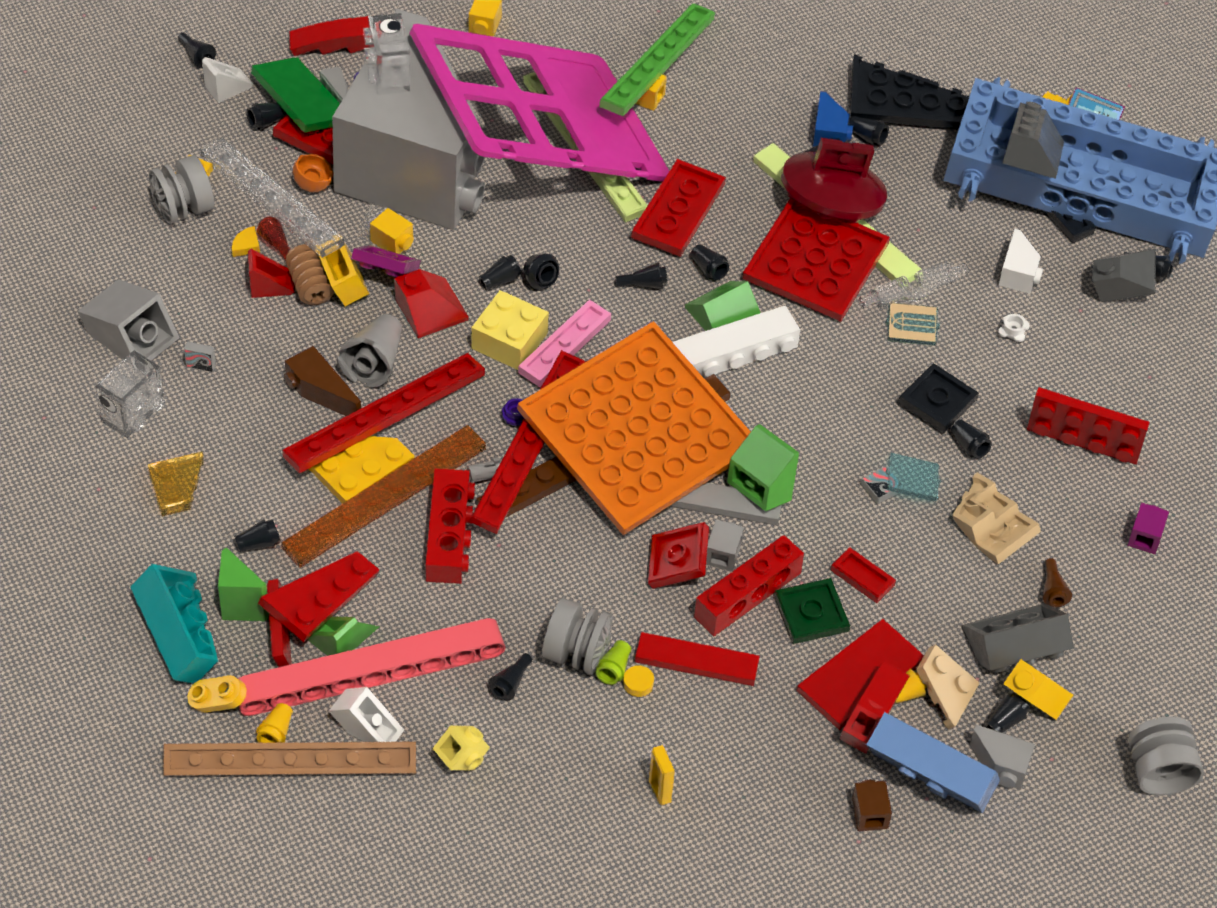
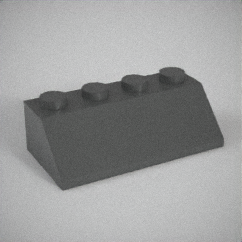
M1020 102L1003 164L1056 179L1064 141L1047 110L1042 109L1041 105L1034 102H1026V104Z

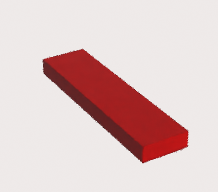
M641 632L635 656V663L754 686L760 655Z

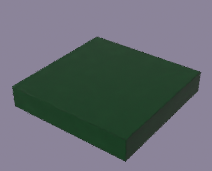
M831 578L775 590L774 598L792 644L850 631V623Z

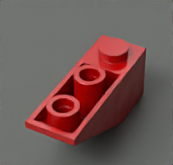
M883 661L843 728L839 739L867 754L869 750L867 743L884 712L890 713L910 675Z

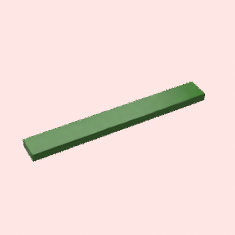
M692 3L600 99L599 107L624 116L714 20L715 12Z

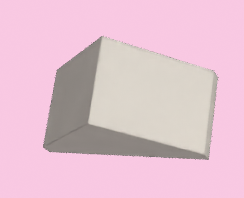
M207 57L202 60L205 88L218 103L253 86V83L240 68Z

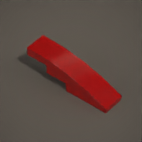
M392 16L344 18L289 31L290 50L294 56L315 49H319L322 55L347 47L350 54L375 46L383 33L379 28L380 22L384 19L392 18Z

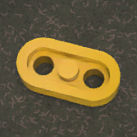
M232 675L202 679L191 686L188 691L187 700L191 707L202 713L233 709L244 701L247 688L244 682Z

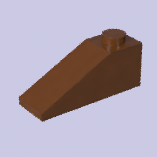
M314 346L285 360V382L289 388H294L301 397L344 416H348L361 409L360 399Z

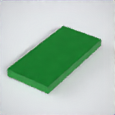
M298 57L252 65L251 74L304 133L333 127L332 116L340 103Z

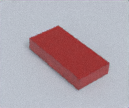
M851 547L831 565L830 571L876 604L896 584V579Z

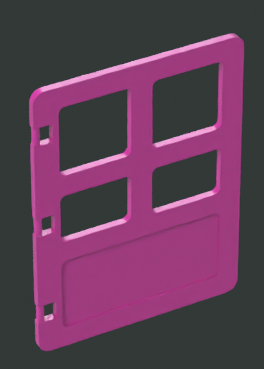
M414 24L410 29L413 41L470 147L476 154L488 158H506L517 162L568 169L571 167L581 169L582 171L632 178L642 177L647 180L661 182L669 173L668 167L632 107L624 116L599 107L600 99L617 82L607 63L600 56L422 24ZM436 44L479 52L499 87L456 80ZM501 55L528 60L548 95L522 91ZM466 100L508 106L514 113L530 144L487 137L483 133ZM532 110L558 114L579 151L552 146Z

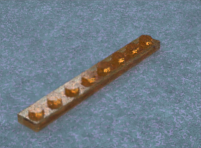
M466 425L281 542L282 550L299 568L303 567L433 484L435 468H458L486 450V442L469 425Z

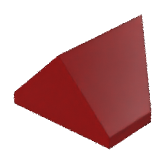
M252 248L248 251L251 298L286 296L295 293L294 282L288 268Z

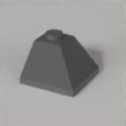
M1155 249L1101 257L1093 261V284L1101 302L1155 294Z

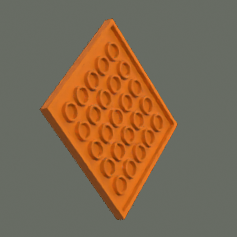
M654 321L522 400L517 406V410L622 535L627 534L727 470L731 457L751 433Z

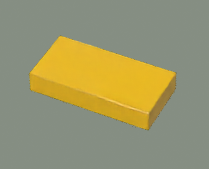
M663 745L652 749L649 783L661 806L672 801L675 774L673 765Z

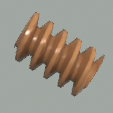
M302 244L291 249L286 256L285 262L289 268L300 300L308 305H319L330 300L334 295V290L320 257L315 251L314 245Z

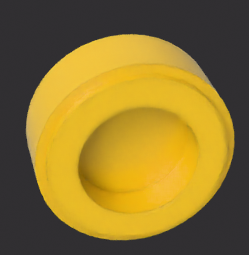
M641 665L630 667L624 674V689L635 697L648 695L654 687L652 671Z

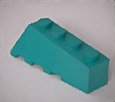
M151 564L130 588L135 596L136 604L143 613L146 625L157 643V648L168 666L169 674L176 681L195 683L219 661L212 634L205 629L204 624L208 621L206 612L200 610L199 602L202 600L200 590L194 587V583L197 581L196 573Z

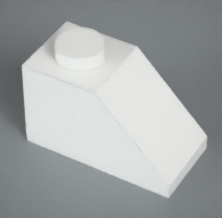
M1019 229L1014 230L1002 268L999 286L1031 294L1033 284L1039 285L1043 269L1038 267L1041 256Z
M368 687L345 689L329 710L331 715L347 733L363 742H396L404 732V729Z

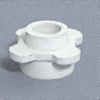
M1018 314L1005 316L1003 318L1004 324L998 330L999 335L1022 342L1025 339V330L1029 329V323Z

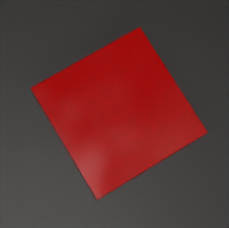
M705 522L652 535L648 584L652 589L705 576L709 527Z

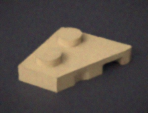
M935 644L928 648L916 671L922 682L927 686L932 702L934 704L939 703L947 719L943 721L945 727L951 729L956 727L979 682Z

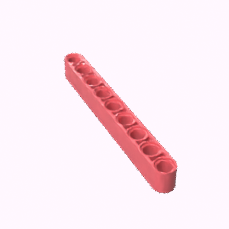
M495 619L477 620L242 676L238 679L246 685L247 693L239 708L243 715L262 714L272 711L278 703H284L291 707L341 695L345 689L375 687L492 659L501 655L506 647Z

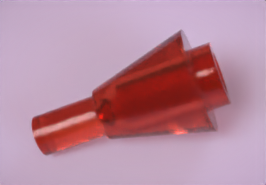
M271 216L263 218L258 224L256 233L278 250L286 261V256L291 249L288 246L280 218Z

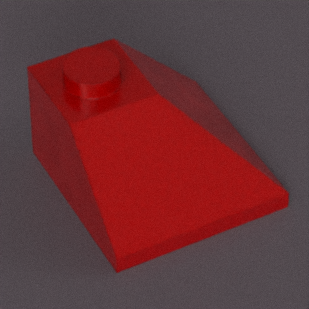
M421 269L394 278L395 300L417 338L469 320L468 314L446 278Z

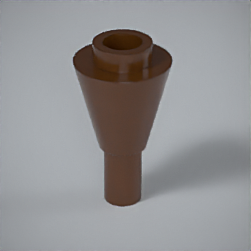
M1049 558L1045 561L1047 575L1043 602L1051 607H1062L1071 601L1072 592L1058 572L1056 560Z

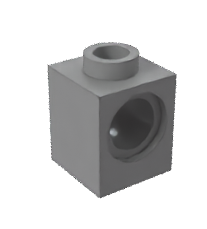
M715 520L708 540L706 565L733 571L742 546L744 527L732 522Z

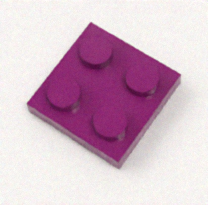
M371 245L354 248L351 257L353 260L360 261L359 266L368 269H375V267L384 268L386 274L396 277L418 270L421 262L419 259Z

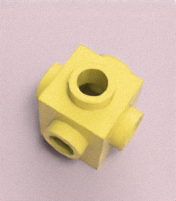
M450 726L432 749L450 770H473L483 762V756L490 747L483 740V734L473 726Z

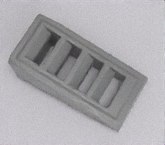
M338 66L320 71V82L341 103L349 90L341 68Z

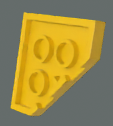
M370 436L309 468V470L347 508L415 463V455L397 438Z

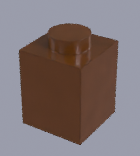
M869 779L855 783L852 804L857 831L889 829L892 810L886 781Z

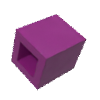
M1141 502L1127 546L1156 555L1170 511Z

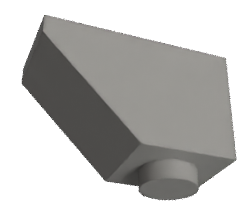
M975 725L970 746L980 763L997 772L1000 785L1021 790L1035 744Z

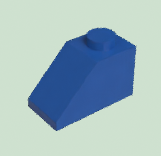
M820 91L813 147L820 143L821 138H839L842 142L851 141L853 126L848 125L849 113L823 91Z

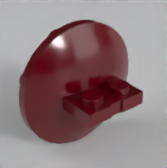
M821 138L817 151L793 155L785 162L781 173L782 183L788 191L787 196L797 200L805 207L817 212L819 217L827 220L838 218L845 219L850 223H858L861 219L877 215L882 211L886 203L887 189L882 180L869 169L875 152L873 145L854 142L846 143L840 140Z

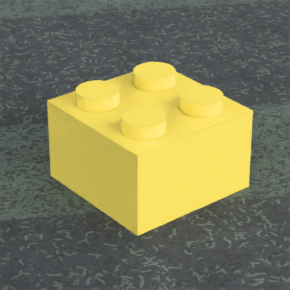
M499 290L471 327V349L518 370V366L538 348L548 334L549 312Z

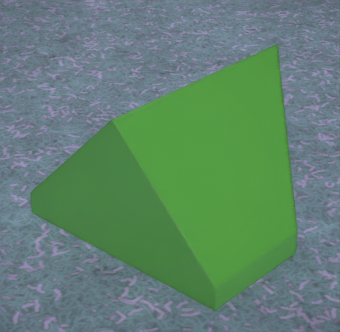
M331 617L307 640L329 656L356 649L380 626L358 622L355 617Z

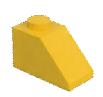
M1022 659L1019 660L1004 682L1005 686L1056 720L1074 696Z

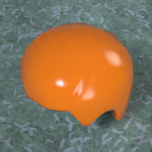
M301 154L294 163L292 171L295 183L301 189L310 193L326 189L334 176V171H332L330 164L323 157L315 154Z

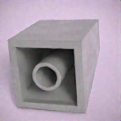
M119 279L77 311L89 335L138 371L141 370L138 365V359H144L149 363L180 338L159 293Z

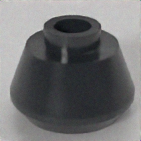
M548 253L534 254L524 264V275L533 288L537 290L547 289L558 278V260L555 256Z

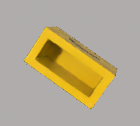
M341 237L317 249L329 282L344 306L369 294L355 260L351 259L352 253Z

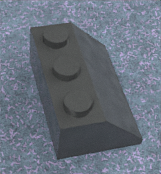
M1045 603L962 625L965 636L979 665L994 673L1008 670V666L1017 664L1020 659L1028 664H1033L1036 662V658L1044 656L1056 658L1063 656L1064 651L1074 649L1068 614Z

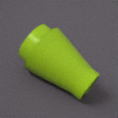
M622 640L616 641L613 647L599 660V664L596 667V675L603 683L613 685L624 678L628 657L631 652V646L627 642Z

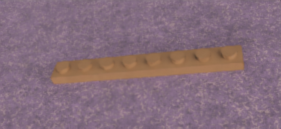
M416 742L164 744V775L416 773Z

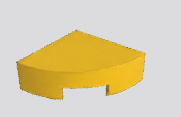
M255 226L246 228L236 235L232 242L233 257L248 255V251L251 248L260 253Z

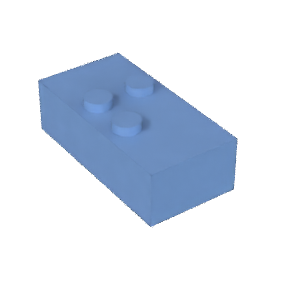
M884 712L867 743L873 755L899 768L898 771L914 780L918 778L927 783L926 786L929 787V791L943 799L949 795L981 813L984 812L1000 782L995 770Z

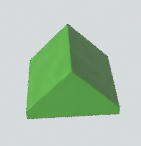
M729 281L685 304V309L705 331L761 313L748 281Z
M226 547L221 553L218 582L222 620L266 621L269 619V613L258 604L261 596L267 594L266 583Z

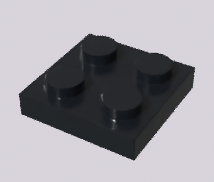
M933 363L900 395L898 403L945 433L978 399L979 392Z

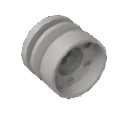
M196 155L177 160L175 164L176 174L169 164L163 165L161 171L159 168L149 170V181L154 202L168 224L177 222L178 217L186 219L188 216L187 205L194 214L214 209L215 203L212 187L206 171Z
M566 598L560 599L552 614L542 648L543 659L562 665L572 653L573 669H580L584 663V672L591 675L594 674L599 660L606 654L610 643L613 622L612 613L604 611L598 619V609L592 608L585 619H583V605L581 603Z
M1174 716L1159 717L1136 726L1130 732L1128 742L1132 758L1136 763L1135 770L1142 791L1158 796L1173 795L1194 787L1202 780L1204 770L1198 750H1196L1197 744L1189 721Z

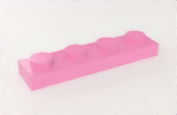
M588 300L518 366V373L538 387H541L560 351L563 350L571 355H575L611 321V313L593 301Z

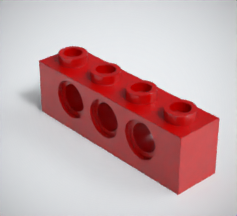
M434 469L426 555V582L462 584V574L469 570V555L464 554L465 548H470L471 530H466L467 524H472L470 520L473 515V506H468L469 500H474L475 482H470V470Z
M785 535L781 536L697 596L694 618L713 637L774 594L775 590H779L800 575L804 552Z

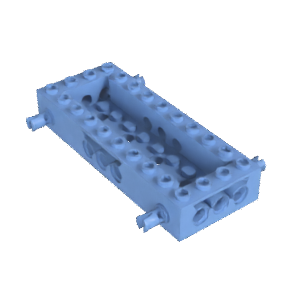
M1000 77L994 79L993 83L975 78L943 180L961 186L958 192V196L961 199L969 191V201H973L976 197V192L979 191L1050 213L1052 210L1059 212L1062 216L1064 214L1071 215L1077 221L1089 220L1095 226L1171 248L1169 253L1170 261L1172 262L1176 253H1179V264L1186 261L1187 253L1204 258L1217 224V148H1214L1215 143L1212 139L1207 146L1205 145V137L1199 138L1196 143L1012 89L1008 79H1006L1002 86L1000 85ZM1020 102L1024 104L1026 102H1034L1041 105L1042 109L1047 110L1064 141L1056 179L1003 164Z

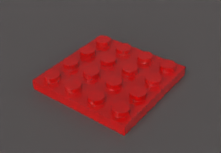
M790 198L743 271L742 279L841 322L889 245L890 237L861 224L847 222L845 219H823L818 216L817 212Z

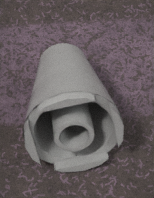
M382 314L343 343L339 350L338 364L342 372L355 383L357 380L366 383L365 387L370 388L381 386L387 382L392 374L402 334V324L390 314Z

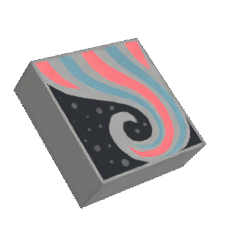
M187 342L184 348L186 367L214 372L216 367L214 347Z
M886 467L863 477L861 480V485L877 504L901 493L902 490L900 483Z

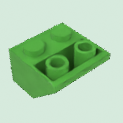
M759 424L754 427L731 457L727 483L765 511L792 500L799 452Z

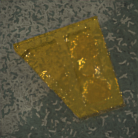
M203 451L148 464L149 475L162 516L191 510L194 500L193 494L199 482L200 469L204 465Z

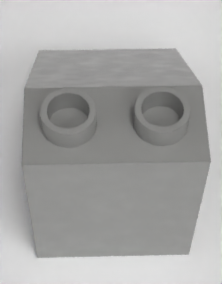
M396 9L392 18L400 22V30L393 34L384 32L381 34L332 116L334 192L455 230L465 210L476 213L481 205L485 191V182L476 180L475 176L480 173L485 157L476 154L470 147L410 35V29L414 24L431 26L428 19ZM436 44L451 74L458 80L441 45ZM387 58L399 60L401 63L400 70L395 72ZM466 100L467 103H468V105H469V107H470V109L472 110V112H473V114H474L476 120H477V117H476V115H475V113H474V111H473V109H472V107H471L469 101Z

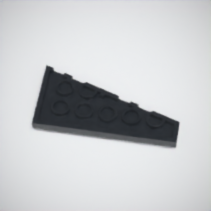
M854 54L850 119L853 116H857L860 118L883 120L884 123L959 129L969 96L963 95L962 90L953 88L951 91L939 87L940 83L903 70L895 72L886 69L885 64L879 62L871 64L862 61V57Z

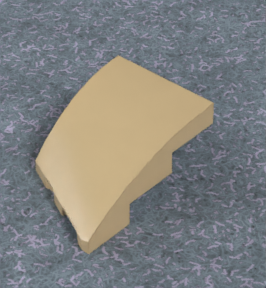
M978 472L973 476V484L969 492L965 491L962 496V502L956 507L952 515L954 521L970 541L997 564H1000L1041 532L1038 522L1019 512L1016 502L999 493L995 482Z

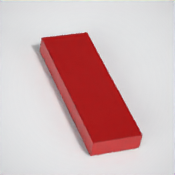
M279 579L268 581V593L282 587ZM269 613L272 657L278 667L291 665L289 629Z

